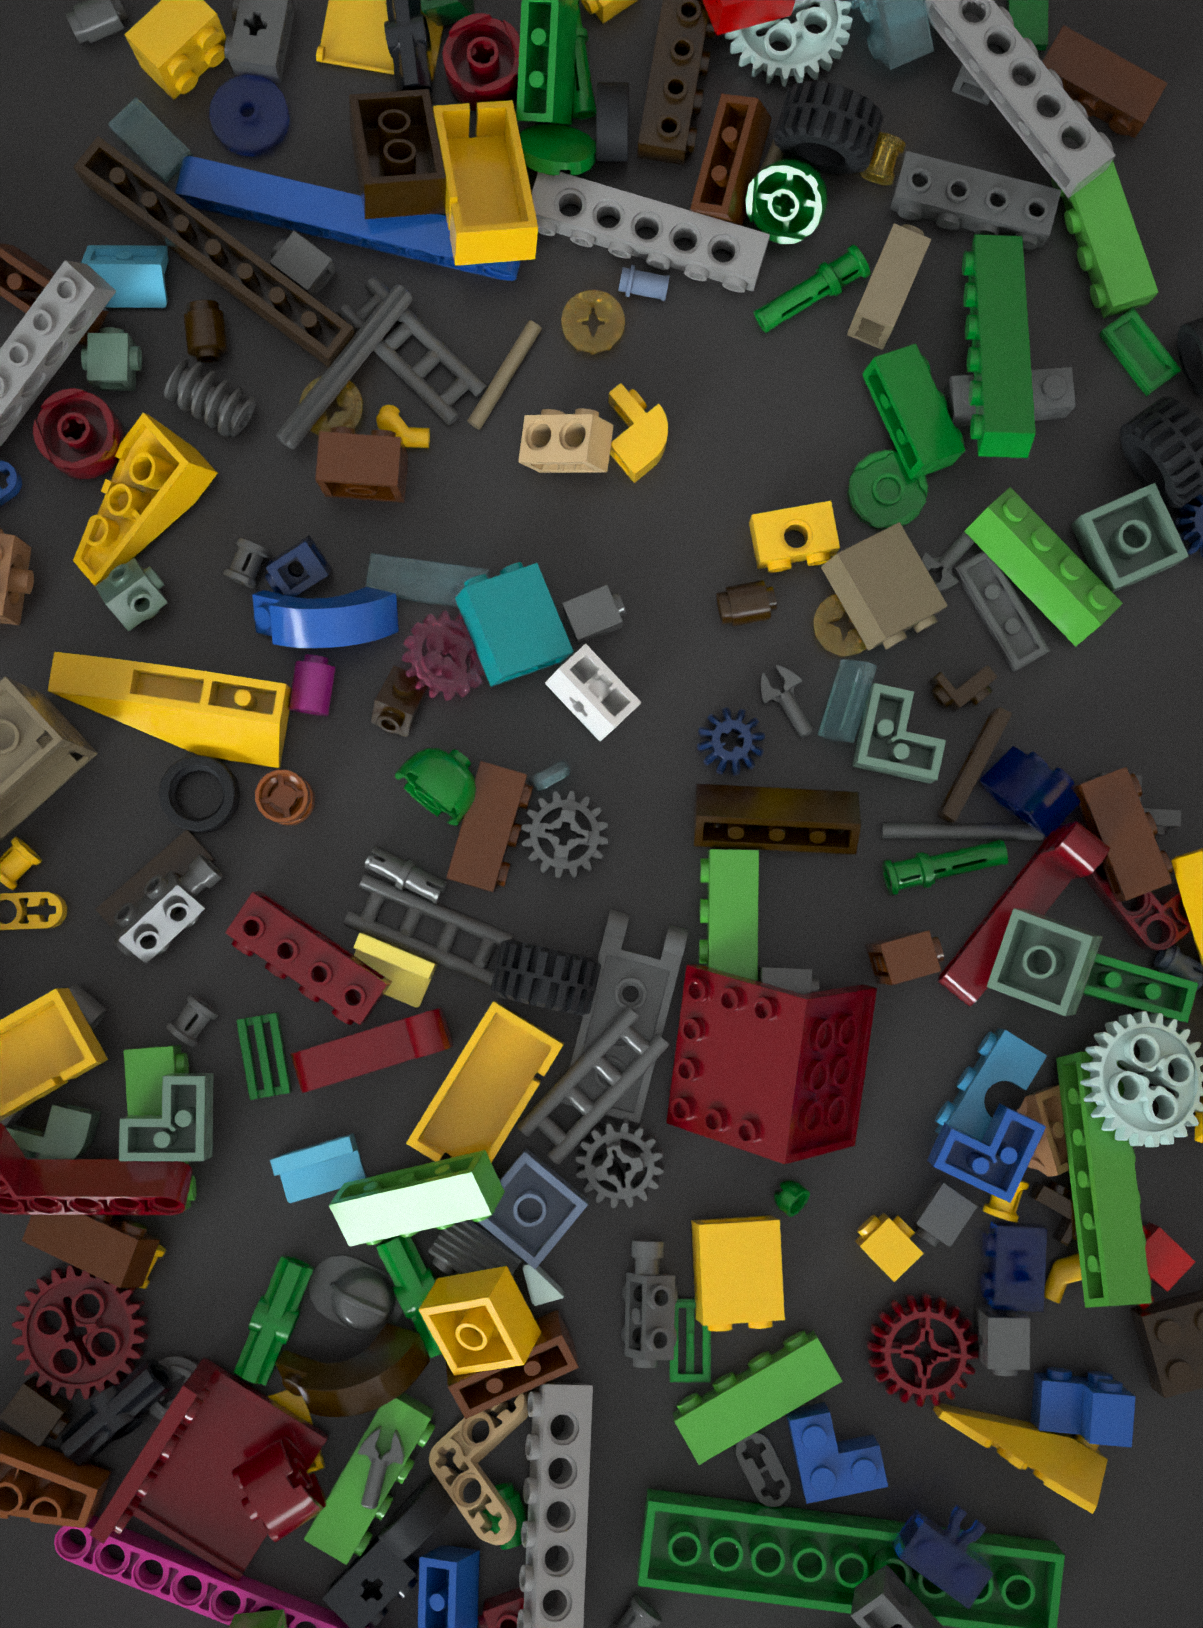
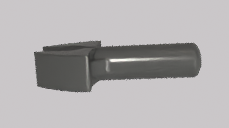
M964 531L941 557L932 558L926 552L921 558L928 572L941 569L939 573L940 580L936 583L940 592L952 588L959 582V580L952 576V567L975 543Z
M776 665L775 670L784 682L783 693L779 689L772 688L769 680L763 673L760 679L761 701L763 705L769 701L780 703L798 735L802 738L807 737L814 729L793 695L795 686L801 684L802 679L789 669Z
M382 1426L377 1427L368 1435L358 1451V1454L367 1455L371 1462L361 1501L362 1506L367 1509H375L378 1506L387 1466L393 1462L401 1465L404 1462L403 1442L397 1429L393 1435L391 1449L387 1450L383 1456L380 1455V1449L377 1445Z

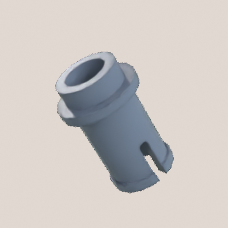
M631 265V269L623 267L618 291L625 292V297L635 294L665 301L670 276L635 270V265Z
M1177 945L1158 951L1154 960V966L1159 968V972L1169 973L1173 976L1199 983L1197 989L1203 986V968L1200 962L1181 953L1180 947Z

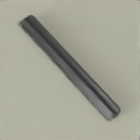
M395 284L279 429L276 436L282 444L290 449H295L412 302V294L400 284Z

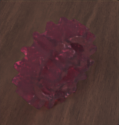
M443 611L439 615L438 621L432 614H429L423 620V624L417 622L411 629L414 636H408L404 640L403 645L411 650L404 653L402 661L412 663V667L406 672L407 677L418 676L419 681L416 684L418 690L425 685L429 686V697L434 698L439 691H443L446 701L451 700L455 696L456 691L461 697H465L470 692V687L476 689L483 682L480 676H484L485 672L467 627L463 625L464 620L461 614L454 621L450 620L447 611ZM425 638H427L428 641L425 644L428 648V653L423 657L422 646ZM441 652H442L443 655H446V654H449V653H450V655L452 656V659H451L450 657H445V658H443V657L441 656ZM468 655H470V658H471L470 668H469L468 672L466 673V670L468 669V667H467V665H466V663H465V660H466V657H467Z

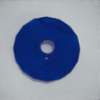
M244 74L231 78L217 89L211 100L209 118L213 131L225 148L238 155L257 156L263 154V151L271 147L274 148L281 143L288 130L290 113L284 95L273 82L262 76ZM252 108L255 110L251 117L242 116L245 109Z

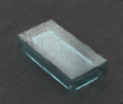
M136 97L108 123L109 128L165 184L181 169L184 157H194L192 152Z
M841 660L818 732L819 736L828 740L854 742L876 672V665L866 661Z

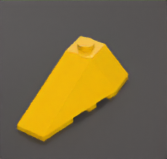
M142 413L121 441L115 457L119 458V462L111 481L105 479L101 492L106 494L98 514L90 517L73 562L94 586L106 579L115 567L126 564L193 506L218 474L196 448L146 413Z
M940 1403L939 1406H934L933 1411L938 1418L986 1448H990L991 1445L997 1448L996 1452L1018 1469L1026 1470L1027 1467L1033 1469L1032 1473L1042 1480L1045 1486L1088 1512L1094 1513L1098 1504L1108 1461L1097 1450L1099 1445L1089 1444L1080 1434L1074 1436L1069 1433L1039 1431L1031 1422L943 1403Z

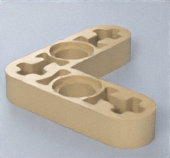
M527 1391L514 1397L516 1398L514 1404L517 1408L513 1412L506 1409L508 1403L505 1401L467 1419L464 1417L434 1445L429 1455L431 1470L471 1528L481 1540L493 1545H504L511 1540L516 1531V1518L478 1462L528 1417L527 1400L529 1393ZM494 1411L499 1414L497 1418L502 1420V1424H499L498 1420L489 1413ZM485 1420L489 1425L488 1437L480 1443H475L472 1438L473 1427L479 1421ZM448 1451L455 1454L452 1458L458 1469L464 1471L463 1473L458 1475L454 1469L445 1466L447 1462L445 1454ZM478 1480L481 1485L480 1497L473 1503H467L463 1495L464 1488L470 1481ZM487 1509L490 1514L502 1518L498 1522L501 1528L498 1533L491 1530L488 1531L492 1527V1522L486 1514L481 1513L482 1510Z

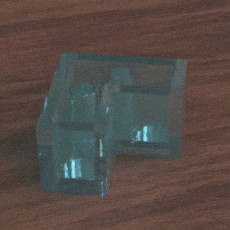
M847 0L851 2V8H856L863 15L864 19L869 22L871 35L867 36V43L873 58L881 60L890 70L934 52L924 0Z

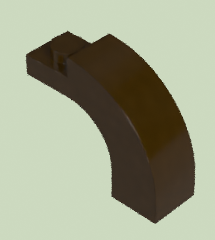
M386 1323L371 1345L362 1353L349 1360L338 1363H322L284 1350L275 1363L283 1379V1386L293 1395L303 1397L309 1413L324 1417H348L377 1409L401 1395L416 1381L430 1362V1359L419 1333Z

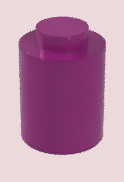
M306 654L304 661L295 662L289 710L311 715H329L336 669L334 666L328 665L329 658Z

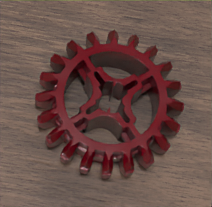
M922 1293L920 1305H917L912 1294H907L905 1297L907 1307L902 1309L901 1305L896 1300H893L890 1304L896 1312L890 1317L885 1311L879 1312L878 1316L886 1323L884 1327L871 1325L870 1331L880 1337V1340L867 1341V1348L879 1353L868 1358V1362L871 1367H881L874 1374V1377L879 1383L888 1380L885 1391L889 1395L896 1393L900 1389L899 1400L906 1404L914 1393V1401L918 1407L924 1406L926 1395H929L933 1405L939 1406L941 1401L939 1393L944 1391L950 1400L954 1399L955 1393L950 1387L957 1383L960 1388H967L968 1384L961 1377L962 1373L975 1374L976 1369L974 1366L966 1361L967 1359H977L979 1357L978 1351L967 1346L978 1341V1337L974 1332H965L972 1323L967 1317L958 1319L961 1309L954 1304L946 1310L947 1300L944 1297L939 1296L932 1307L931 1296L928 1293ZM931 1318L939 1320L949 1327L953 1335L954 1345H946L943 1341L934 1340ZM918 1319L910 1336L896 1338V1341H893L897 1332L906 1323ZM925 1341L931 1347V1352L929 1354L925 1352L926 1357L920 1359L914 1349L916 1345L921 1347L919 1343ZM891 1354H899L901 1358L912 1360V1370L915 1372L914 1380L907 1379L895 1371ZM943 1361L950 1362L943 1373L927 1380L931 1378V1371L935 1364Z

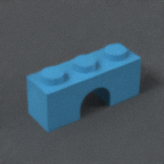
M997 1028L995 1033L988 1032L978 1047L977 1052L981 1056L974 1068L968 1066L956 1084V1087L960 1089L952 1103L946 1101L935 1118V1122L939 1125L935 1132L939 1134L943 1124L946 1123L982 1140L992 1120L984 1104L987 1090L997 1082L1007 1081L1015 1087L1026 1091L1047 1055L1005 1029Z

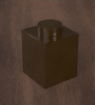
M33 1376L23 1383L1 1414L0 1419L40 1447L50 1437L55 1441L59 1438L71 1421L65 1415L73 1406V1403L59 1393L54 1396L51 1395V1387L47 1384H43L38 1388L36 1386L38 1378Z

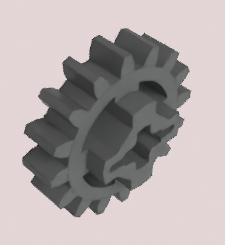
M557 791L553 792L552 803L548 804L543 798L538 799L541 810L536 812L529 809L527 814L533 819L532 825H522L521 828L526 833H530V838L522 842L523 847H533L534 852L528 857L530 862L541 859L543 863L541 864L540 871L545 873L550 866L554 867L555 877L559 879L563 874V870L569 869L571 876L576 878L577 867L581 865L588 872L591 871L592 867L589 859L593 857L601 860L603 855L597 850L598 845H608L609 841L607 838L599 835L600 831L608 828L607 822L597 823L596 818L602 812L600 807L590 811L587 808L590 798L586 796L578 803L575 801L574 791L569 792L567 800H561ZM562 808L561 816L551 824L541 823L550 812ZM576 811H579L588 819L592 832L580 828L575 821ZM563 824H568L572 833L585 838L569 839L567 846H562L558 837L553 836L551 833H546V831L562 830ZM538 838L550 841L555 848L554 859L543 852ZM578 846H589V849L583 856L568 862L569 854Z
M624 1117L621 1126H615L612 1118L607 1119L605 1130L596 1125L591 1130L593 1139L584 1137L581 1141L580 1146L585 1151H577L575 1161L584 1165L577 1168L576 1175L577 1178H587L583 1187L585 1193L593 1189L597 1191V1203L608 1197L611 1198V1208H616L619 1199H624L630 1208L633 1207L634 1196L638 1195L643 1201L648 1199L647 1187L658 1189L659 1179L655 1175L664 1173V1164L658 1162V1160L663 1158L664 1151L660 1147L652 1148L656 1143L657 1136L655 1133H652L645 1137L643 1135V1123H639L635 1129L629 1128V1119ZM624 1139L632 1141L638 1146H633L630 1143L624 1141ZM606 1142L607 1146L604 1154L597 1155V1158L593 1159L596 1150ZM615 1150L622 1163H627L625 1175L619 1164L613 1162ZM644 1167H647L641 1179L634 1183L633 1177L636 1172L643 1171ZM603 1180H607L616 1186L610 1185Z

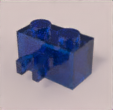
M1012 746L980 779L998 805L1046 837L1052 831H1055L1065 821V818L1081 803L1072 790L1075 783L1066 772L1058 767L1054 770L1049 769L1047 763L1035 752L1031 751L1027 755L1015 746Z
M990 1221V1231H985L983 1235L984 1256H989L988 1273H982L981 1294L982 1297L987 1298V1303L993 1309L1044 1312L1047 1228L1037 1223Z
M958 1504L950 1515L949 1526L946 1530L916 1509L892 1543L898 1557L969 1609L993 1575L986 1561L967 1547L968 1544L981 1537L986 1530V1526L976 1519L973 1526L968 1530H963L956 1539L961 1531L960 1522L967 1514Z

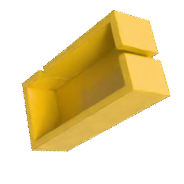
M513 100L477 103L475 137L469 138V103L433 106L446 176L445 214L448 230H450V241L455 266L535 259L538 223Z
M56 988L0 1020V1121L65 1085L69 1079L77 1078L108 1060L69 988Z
M496 1000L493 1001L406 1144L435 1162L440 1161L444 1153L449 1154L453 1158L485 1150L492 1163L541 1082L534 1077L535 1074L539 1073L545 1076L564 1042Z

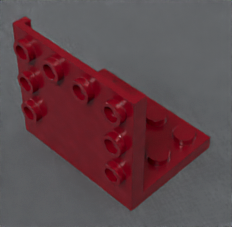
M686 965L666 1123L782 1164L855 1146L877 988L862 984L801 994L703 965Z
M204 1357L182 1386L89 1535L104 1544L112 1531L120 1535L132 1516H135L239 1581L266 1538L267 1532L261 1518L254 1522L244 1510L241 1500L247 1495L235 1481L232 1469L272 1442L278 1441L282 1437H287L306 1459L302 1464L308 1471L329 1435Z

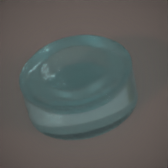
M563 759L530 777L534 788L541 791L569 776L571 769L566 760Z

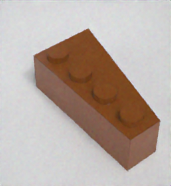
M0 1430V1518L8 1519L10 1516L30 1518L31 1522L85 1528L99 1509L112 1472L90 1463L78 1466L74 1461L66 1458L63 1453L42 1445L38 1447L29 1440Z

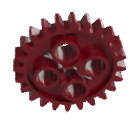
M70 1264L67 1267L66 1275L58 1267L51 1271L52 1281L46 1276L36 1280L40 1291L30 1288L24 1293L31 1303H21L16 1307V1310L23 1314L25 1318L17 1319L12 1323V1327L22 1330V1334L13 1339L12 1344L24 1345L25 1350L16 1357V1360L29 1359L31 1364L27 1367L24 1374L30 1375L37 1371L40 1374L36 1383L38 1388L47 1381H50L52 1383L51 1395H56L65 1387L67 1400H71L76 1396L78 1390L81 1389L84 1399L87 1400L93 1395L94 1386L101 1393L109 1388V1381L114 1385H119L124 1381L121 1371L131 1374L136 1369L129 1358L140 1359L144 1355V1352L135 1344L145 1342L148 1339L147 1334L138 1331V1327L146 1324L148 1318L136 1316V1311L144 1305V1302L137 1301L132 1303L129 1299L136 1288H128L123 1291L121 1288L86 1271L80 1273L79 1268ZM85 1294H93L97 1297L100 1303L98 1313H91L86 1310L83 1304ZM65 1297L71 1299V1307L65 1303ZM48 1310L55 1311L60 1315L62 1320L60 1329L57 1330L48 1326L45 1318ZM76 1326H85L88 1333L84 1336L83 1334L75 1335L73 1329ZM101 1332L109 1333L114 1337L116 1342L114 1351H107L99 1344V1334ZM62 1349H70L76 1354L78 1360L76 1367H68L63 1363L61 1359ZM89 1353L93 1358H95V1365H92L90 1363Z

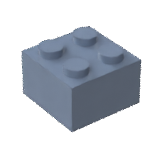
M525 1147L499 1179L505 1193L498 1203L495 1212L489 1218L479 1221V1223L531 1267L536 1269L588 1206V1198Z

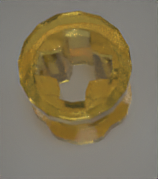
M879 132L870 165L860 175L869 182L879 185H892L895 177L893 170L898 155L903 153L905 149V142L892 134Z

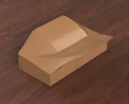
M1059 1085L1046 1087L1026 1096L1017 1111L1046 1126L1028 1167L1037 1169L1049 1177L1069 1171L1060 1087Z

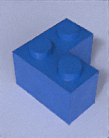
M999 1103L982 1140L944 1123L927 1161L933 1167L1011 1203L1046 1126Z
M1049 1367L1047 1368V1374L1034 1372L1031 1423L1039 1431L1080 1434L1089 1444L1132 1448L1136 1396L1127 1390L1122 1382L1113 1380V1375L1110 1373L1088 1371L1087 1377L1072 1376V1371L1068 1369Z
M825 1402L798 1407L786 1414L801 1490L806 1504L888 1487L880 1445L873 1434L836 1442L831 1414Z

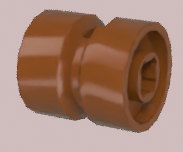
M275 770L267 773L259 781L255 790V802L259 811L267 819L282 825H297L304 822L311 815L315 806V793L312 786L298 774L289 770Z

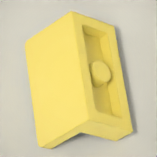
M359 933L353 947L356 949L354 956L392 981L384 995L413 1007H420L438 964L367 934Z

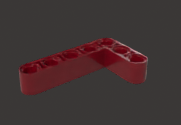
M1077 821L1056 827L944 968L937 982L969 1007L972 1006L988 988L987 984L1013 908H1025L1045 915L1069 882L1074 878L1090 875L1106 857L1110 847Z
M1096 869L1090 875L1084 877L1126 933L1140 948L1145 950H1165L1191 931L1188 918H1184L1178 909L1179 901L1182 899L1179 887L1160 901L1156 899L1151 891L1137 896L1136 907L1132 911H1128L1123 907L1121 901L1116 902L1108 879L1101 878L1097 874ZM1152 921L1157 922L1162 929L1161 939L1156 943H1152L1148 939L1146 932L1148 925Z
M0 1123V1213L11 1215H176L183 1213L185 1210L193 1170L184 1162L119 1161V1159L27 1160L6 1127Z

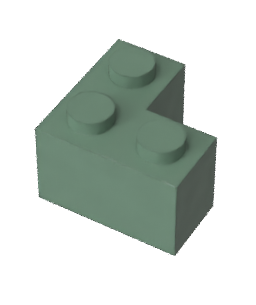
M874 683L868 688L852 767L928 784L938 780L946 740L906 731L914 691Z
M171 1073L163 1076L162 1115H128L120 1118L119 1161H205L213 1157L214 1073Z

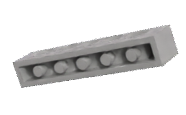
M994 0L925 1L922 13L1068 198L1107 170L1116 156L1110 140L1104 133L1097 132L1091 125L1085 108L1078 101H1073L1063 89V83L1059 75L1054 70L1046 68L1039 59L1037 48L1033 42L1020 35L1014 27L1010 13L1004 7H998ZM972 13L979 18L980 22H969L964 18L963 14ZM987 45H999L1005 53L995 54L990 51ZM1021 75L1025 77L1029 85L1022 86L1017 84L1012 76ZM1037 107H1048L1054 116L1045 117L1041 115ZM1062 138L1074 139L1079 148L1071 149L1066 147Z
M538 172L532 191L538 233L554 236L555 233L570 237L572 242L583 247H592L595 244L608 248L611 254L620 258L628 259L632 255L645 259L648 265L657 269L668 270L669 267L684 271L687 277L697 281H706L709 278L722 282L723 287L734 292L742 293L745 292V289L754 292L770 234L560 172V175L555 176ZM568 204L576 205L581 209L579 214L572 217L563 215L560 210ZM609 215L615 217L619 223L615 227L605 228L598 221L600 218ZM642 227H650L656 231L657 235L652 239L646 240L640 238L636 232ZM680 238H687L694 243L695 247L688 251H682L674 245V242ZM724 249L729 251L733 258L728 262H719L713 257L712 253L716 250Z
M65 260L0 348V447L116 293V290L87 264Z
M546 1382L535 1387L528 1395L527 1411L529 1417H532V1433L527 1435L525 1453L527 1460H530V1477L525 1479L523 1486L524 1501L528 1504V1521L523 1522L521 1530L522 1545L526 1548V1565L521 1566L519 1574L520 1589L524 1592V1609H520L518 1612L517 1628H583L593 1385ZM561 1415L565 1423L564 1430L559 1436L553 1437L550 1430L551 1422L556 1416ZM560 1458L563 1464L562 1473L557 1479L551 1480L548 1473L549 1466L553 1460ZM559 1502L561 1514L555 1522L549 1524L546 1515L547 1510L551 1504ZM557 1545L559 1558L554 1565L547 1567L545 1564V1554L549 1548ZM551 1590H556L557 1602L555 1606L548 1611H544L543 1599L545 1595Z

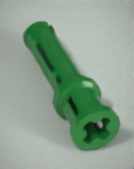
M852 244L847 248V253L829 264L823 262L818 265L816 274L776 297L766 305L754 310L755 319L761 329L767 333L778 326V324L791 318L828 294L831 297L842 293L844 286L857 278H867L871 275L869 265L860 249Z
M998 839L994 842L961 848L929 856L928 853L918 852L915 854V858L892 863L889 859L883 860L882 870L887 890L891 896L898 895L899 890L922 885L923 888H929L935 883L936 879L969 873L997 865L1008 864V853L1004 841Z

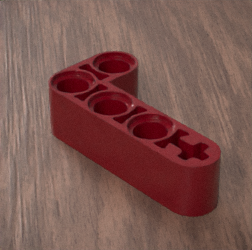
M440 1007L290 1055L301 1091L305 1093L414 1058L417 1059L453 1047L454 1044L443 1008Z

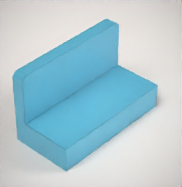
M87 246L81 263L90 266L116 290V293L105 307H166L168 299L164 274L169 262L167 246Z
M354 1133L278 1155L270 1160L274 1176L280 1174L289 1203L337 1190L346 1182L366 1178Z

